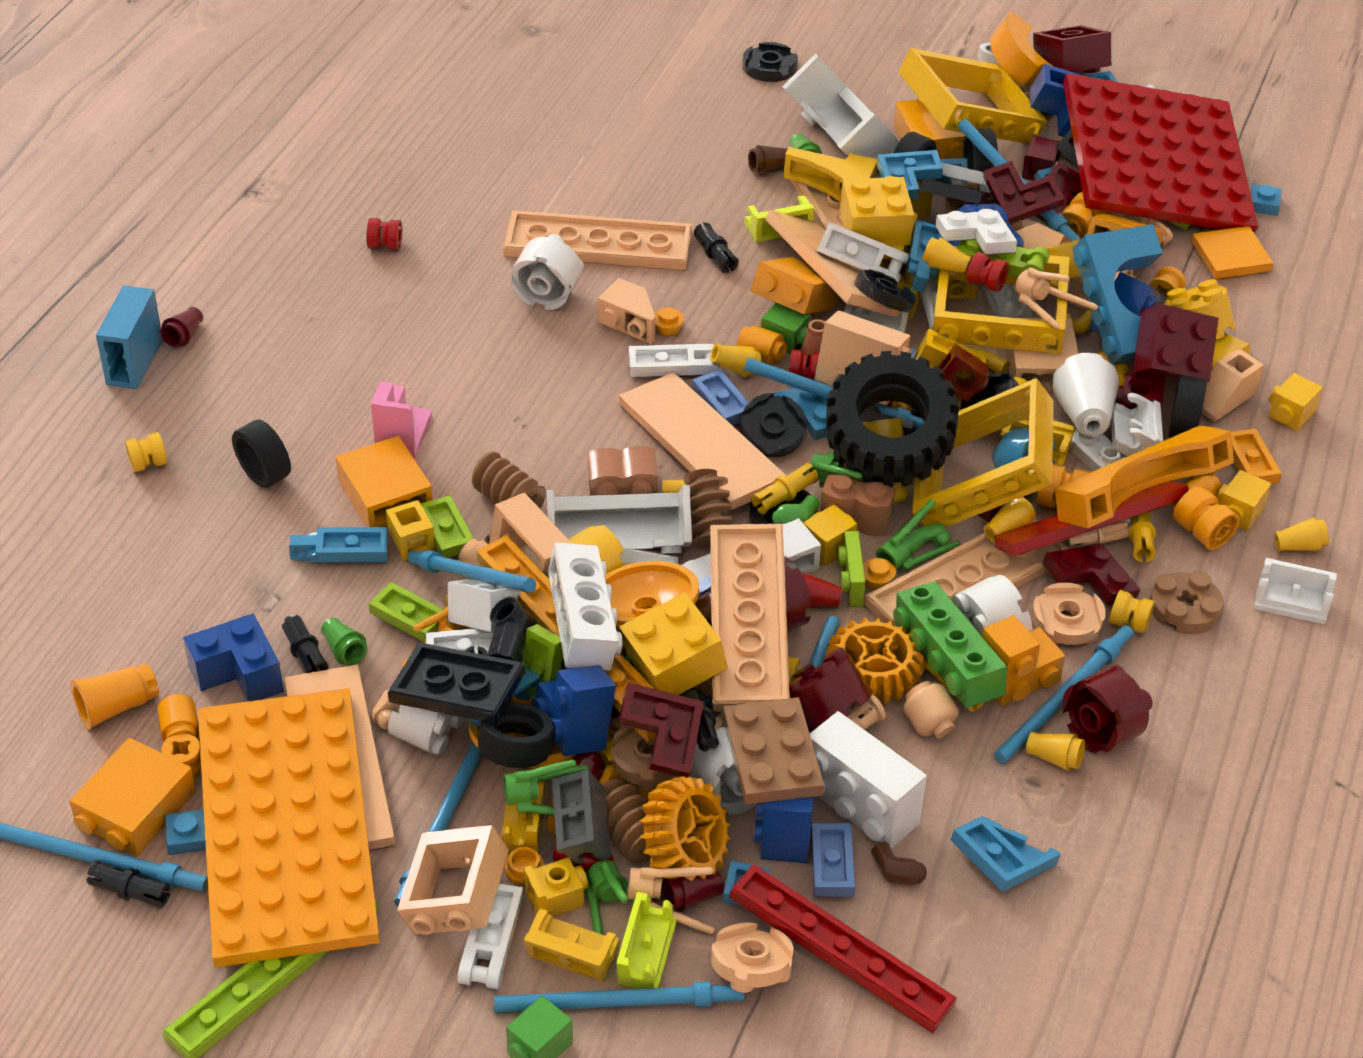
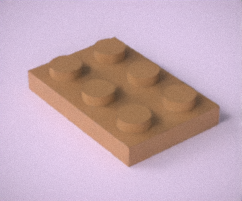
M799 697L723 706L722 717L745 805L823 796L824 782Z

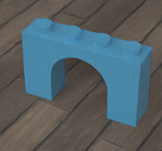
M1153 224L1085 235L1073 247V259L1076 266L1079 267L1083 279V291L1088 296L1090 302L1098 305L1097 310H1092V318L1095 325L1098 326L1102 338L1103 352L1108 356L1110 364L1112 363L1113 365L1134 362L1140 316L1129 311L1119 300L1114 286L1115 275L1119 271L1149 267L1163 254Z

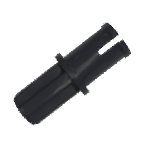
M299 615L287 616L282 624V629L291 644L290 651L292 655L300 660L305 673L316 672L315 666H319L321 671L327 670L329 666L318 649L319 642L314 635H310Z
M697 690L686 692L683 697L704 702L697 736L699 749L703 752H707L709 749H716L719 745V740L714 727L716 717L713 711L708 709L702 692L699 695Z

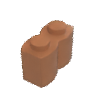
M633 446L623 450L600 448L587 452L590 496L658 493L655 448Z
M828 475L822 490L820 512L834 504L858 523L857 531L870 536H886L892 520L895 489L879 482H860L846 475Z

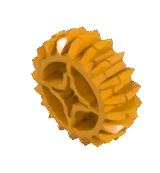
M879 616L875 622H869L865 617H863L860 624L850 620L847 628L839 627L836 635L831 636L825 657L834 650L843 647L845 652L851 656L873 691V696L885 706L890 701V698L900 702L904 694L906 695L921 681L925 665L922 650H915V643L911 642L907 628L903 626L895 627L893 620L883 623Z
M681 776L657 784L656 789L648 793L649 802L642 805L646 815L639 820L644 826V834L639 838L644 839L646 842L643 853L651 856L650 867L657 869L712 867L714 870L713 874H715L717 870L723 868L722 859L729 856L726 843L732 840L727 835V827L731 825V823L726 822L725 818L728 808L721 807V795L714 794L712 784H705L702 778H685V776ZM698 875L705 880L706 875ZM687 876L686 878L689 881H693L696 876ZM664 877V878H666V879H674V878H677V877Z

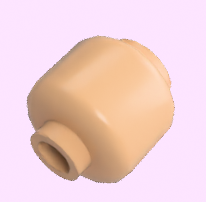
M925 681L912 688L905 695L907 701L904 704L903 712L920 736L928 737L935 735L939 739L954 730L956 726L953 722L958 717L959 707L942 684H931L930 681Z

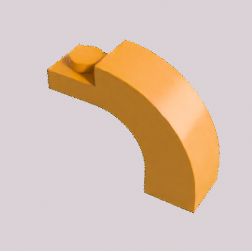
M1010 11L990 38L991 50L1003 70L1018 85L1023 88L1026 84L1031 88L1044 64L1052 65L1043 59L1031 46L1028 34L1033 27L1013 11Z

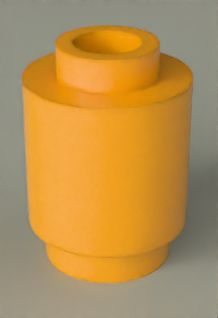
M756 325L752 327L745 326L737 340V346L754 347L755 351L761 354V362L770 365L781 361L787 350V344L783 335Z
M172 694L162 699L157 706L162 740L165 742L167 738L180 733L191 734L198 738L199 723L195 701L190 696L184 694Z

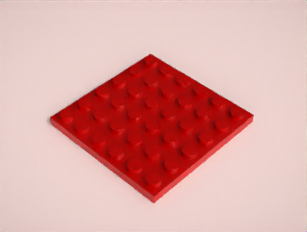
M1067 73L1063 86L1085 208L1220 230L1250 226L1252 231L1256 232L1258 222L1229 101Z

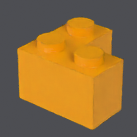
M1013 615L983 628L982 637L1007 666L1006 694L995 698V701L1000 706L1012 701H1020L1028 694L1044 687L1049 688L1061 680L1065 654L1040 627L1028 631Z

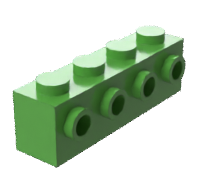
M936 581L897 592L896 609L893 611L897 627L903 626L907 628L911 642L915 643V650H922V654L928 660L931 670L940 675L951 695H956L964 707L968 708L1006 694L1007 666Z

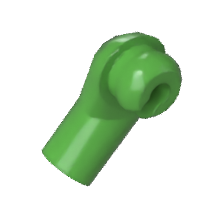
M808 495L801 504L781 505L772 515L773 523L786 524L798 518L803 523L816 513L821 505L820 501L816 496Z
M937 522L914 529L906 537L913 547L911 556L931 539L937 547L946 544L951 539V534L945 529L947 526Z

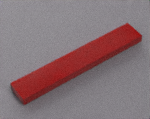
M1172 480L1142 490L1122 502L1115 510L1112 518L1090 528L1058 521V515L995 535V547L1012 556H1018L1178 502L1189 491L1188 485Z
M752 864L730 890V899L775 929L783 932L787 937L931 1033L936 1031L955 1005L957 997L757 865Z

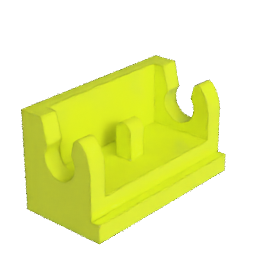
M804 195L797 197L801 205L774 210L813 222L814 207ZM754 205L746 206L750 216H745L744 223L756 243L782 238L765 219L768 211L758 213Z
M636 893L616 963L618 985L636 989L660 987L677 925V918L673 917V905L668 900H664L662 908H656L650 904L651 899L648 894Z

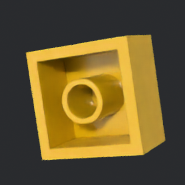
M888 176L885 178L858 177L855 179H843L840 212L844 228L888 246L911 245L914 211L904 177Z
M686 592L619 626L628 657L643 678L656 690L680 695L728 669L722 640Z

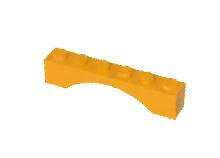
M1199 425L1054 488L1058 521L1090 528L1112 518L1115 510L1122 502L1142 490L1176 479L1211 474L1233 464L1231 431Z

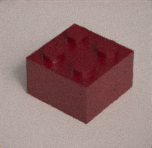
M1078 25L1033 33L1034 50L1054 67L1073 73L1078 71L1097 73L1101 71L1102 67L1112 66L1111 32Z
M1161 303L1142 309L1132 373L1163 378L1165 381L1178 384L1180 376L1205 379L1207 382H1210L1219 318Z

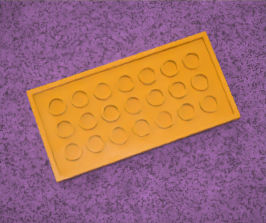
M350 688L198 708L211 944L214 968L379 944L380 938Z

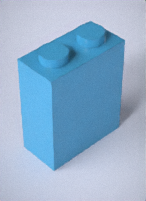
M123 285L100 326L96 339L106 385L138 389L163 340L160 334L161 324L154 289Z

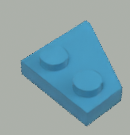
M984 816L954 829L951 841L1002 892L1056 866L1061 855L1051 847L1045 853L1027 845V836L1014 830H1007L999 823Z

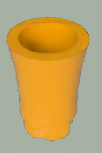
M146 663L136 667L131 665L97 676L71 680V692L77 712L88 730L109 718L144 705L146 701L159 697V688L155 674Z

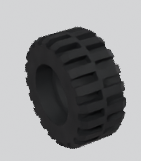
M881 351V355L878 357H874L873 354L861 357L860 364L852 362L845 368V375L839 374L833 382V389L829 391L826 409V430L829 448L834 449L833 456L839 464L846 462L847 469L861 472L863 482H874L875 480L883 482L884 485L893 487L895 482H901L903 487L913 485L914 478L918 477L920 481H923L931 476L932 468L939 470L945 463L946 456L951 454L958 424V398L954 396L955 389L951 381H944L945 373L936 366L933 369L930 368L929 360L923 357H919L918 360L911 358V353L901 351V355H891V351ZM883 401H898L914 408L923 418L924 424L909 435L891 438L872 432L862 423L859 417L863 411L873 404Z

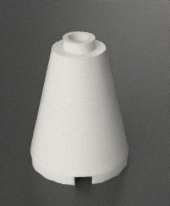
M1080 353L1070 356L1065 360V364L1054 372L1052 382L1054 395L1082 435L1088 437L1099 436L1108 429L1119 387V377L1116 368L1112 363L1110 364L1101 355L1096 353Z

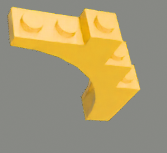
M791 147L788 148L785 154L784 178L809 185L828 194L839 202L841 201L843 179H855L858 177L876 178L877 159L849 153L847 159H841ZM914 213L913 228L916 220H918V213ZM909 245L890 246L909 254ZM884 255L880 267L888 269L892 258Z

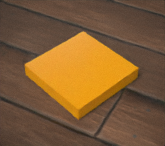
M1250 226L1194 233L1191 243L1214 279L1272 271L1273 261Z

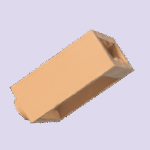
M525 492L495 504L489 544L507 535L549 578L548 567L554 542L572 543ZM526 543H527L528 546L538 555V557L541 559V562H540V561L538 560V558L527 548Z
M487 825L422 833L397 909L415 935L487 928L509 851L494 827ZM471 866L462 896L432 899L440 870Z

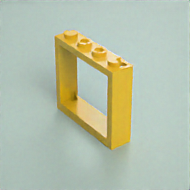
M910 48L898 71L945 130L962 132L958 125L962 120L967 119L976 129H993L997 139L1030 144L1033 135L1040 136L1047 123L1046 118L1039 110L1031 108L1029 98L1000 65ZM947 87L984 93L998 109L958 102ZM958 109H962L960 114H956Z
M1050 255L1043 272L1069 276L1070 257ZM940 269L933 331L964 345L1062 354L1066 328L1067 300L1056 296L1055 321L1059 323V329H1054L1046 321L945 311L949 278L967 280V272L964 275L959 272ZM1008 275L1005 284L1016 285L1018 277ZM1047 280L1051 287L1068 293V282Z
M1037 378L958 411V424L953 449L1029 418L1028 456L942 490L943 466L939 470L932 468L931 476L923 481L916 477L912 509L914 515L929 500L935 501V505L920 521L924 526L938 522L948 527L1052 485L1054 400Z

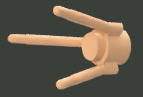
M1030 267L1028 270L1023 271L1016 281L1015 290L1020 294L1018 301L1028 305L1054 329H1059V323L1034 302L1038 299L1043 300L1048 293L1092 310L1098 309L1097 304L1053 288L1047 282V280L1068 282L1070 278L1067 275L1042 272Z
M631 867L627 897L628 899L635 900L636 893L641 892L648 894L651 900L652 898L660 899L664 877L711 875L714 870L712 867L660 869ZM650 901L653 907L662 908L661 905ZM673 911V917L677 918V922L710 935L715 933L714 927Z

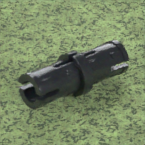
M703 222V226L707 231L701 224L697 225L694 229V236L704 246L705 254L710 259L713 258L724 273H729V269L725 264H727L731 271H734L739 264V260L728 248L725 238L718 236L707 222Z
M95 860L87 873L88 875L95 876L94 878L87 877L88 885L115 892L120 899L126 901L130 897L154 905L157 908H163L170 896V893L163 892L164 890H171L169 883L140 875L139 870L131 867L124 870L103 863L100 860Z

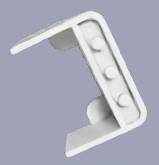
M817 54L809 59L782 86L803 107L804 111L801 115L812 126L817 122L838 144L837 146L847 157L849 153L877 159L878 154L893 153L900 142Z
M682 485L678 493L554 497V490H547V517L567 539L594 524H597L596 527L602 524L616 536L623 548L635 550L661 549V554L674 555L682 554V547H688L692 543L690 485Z

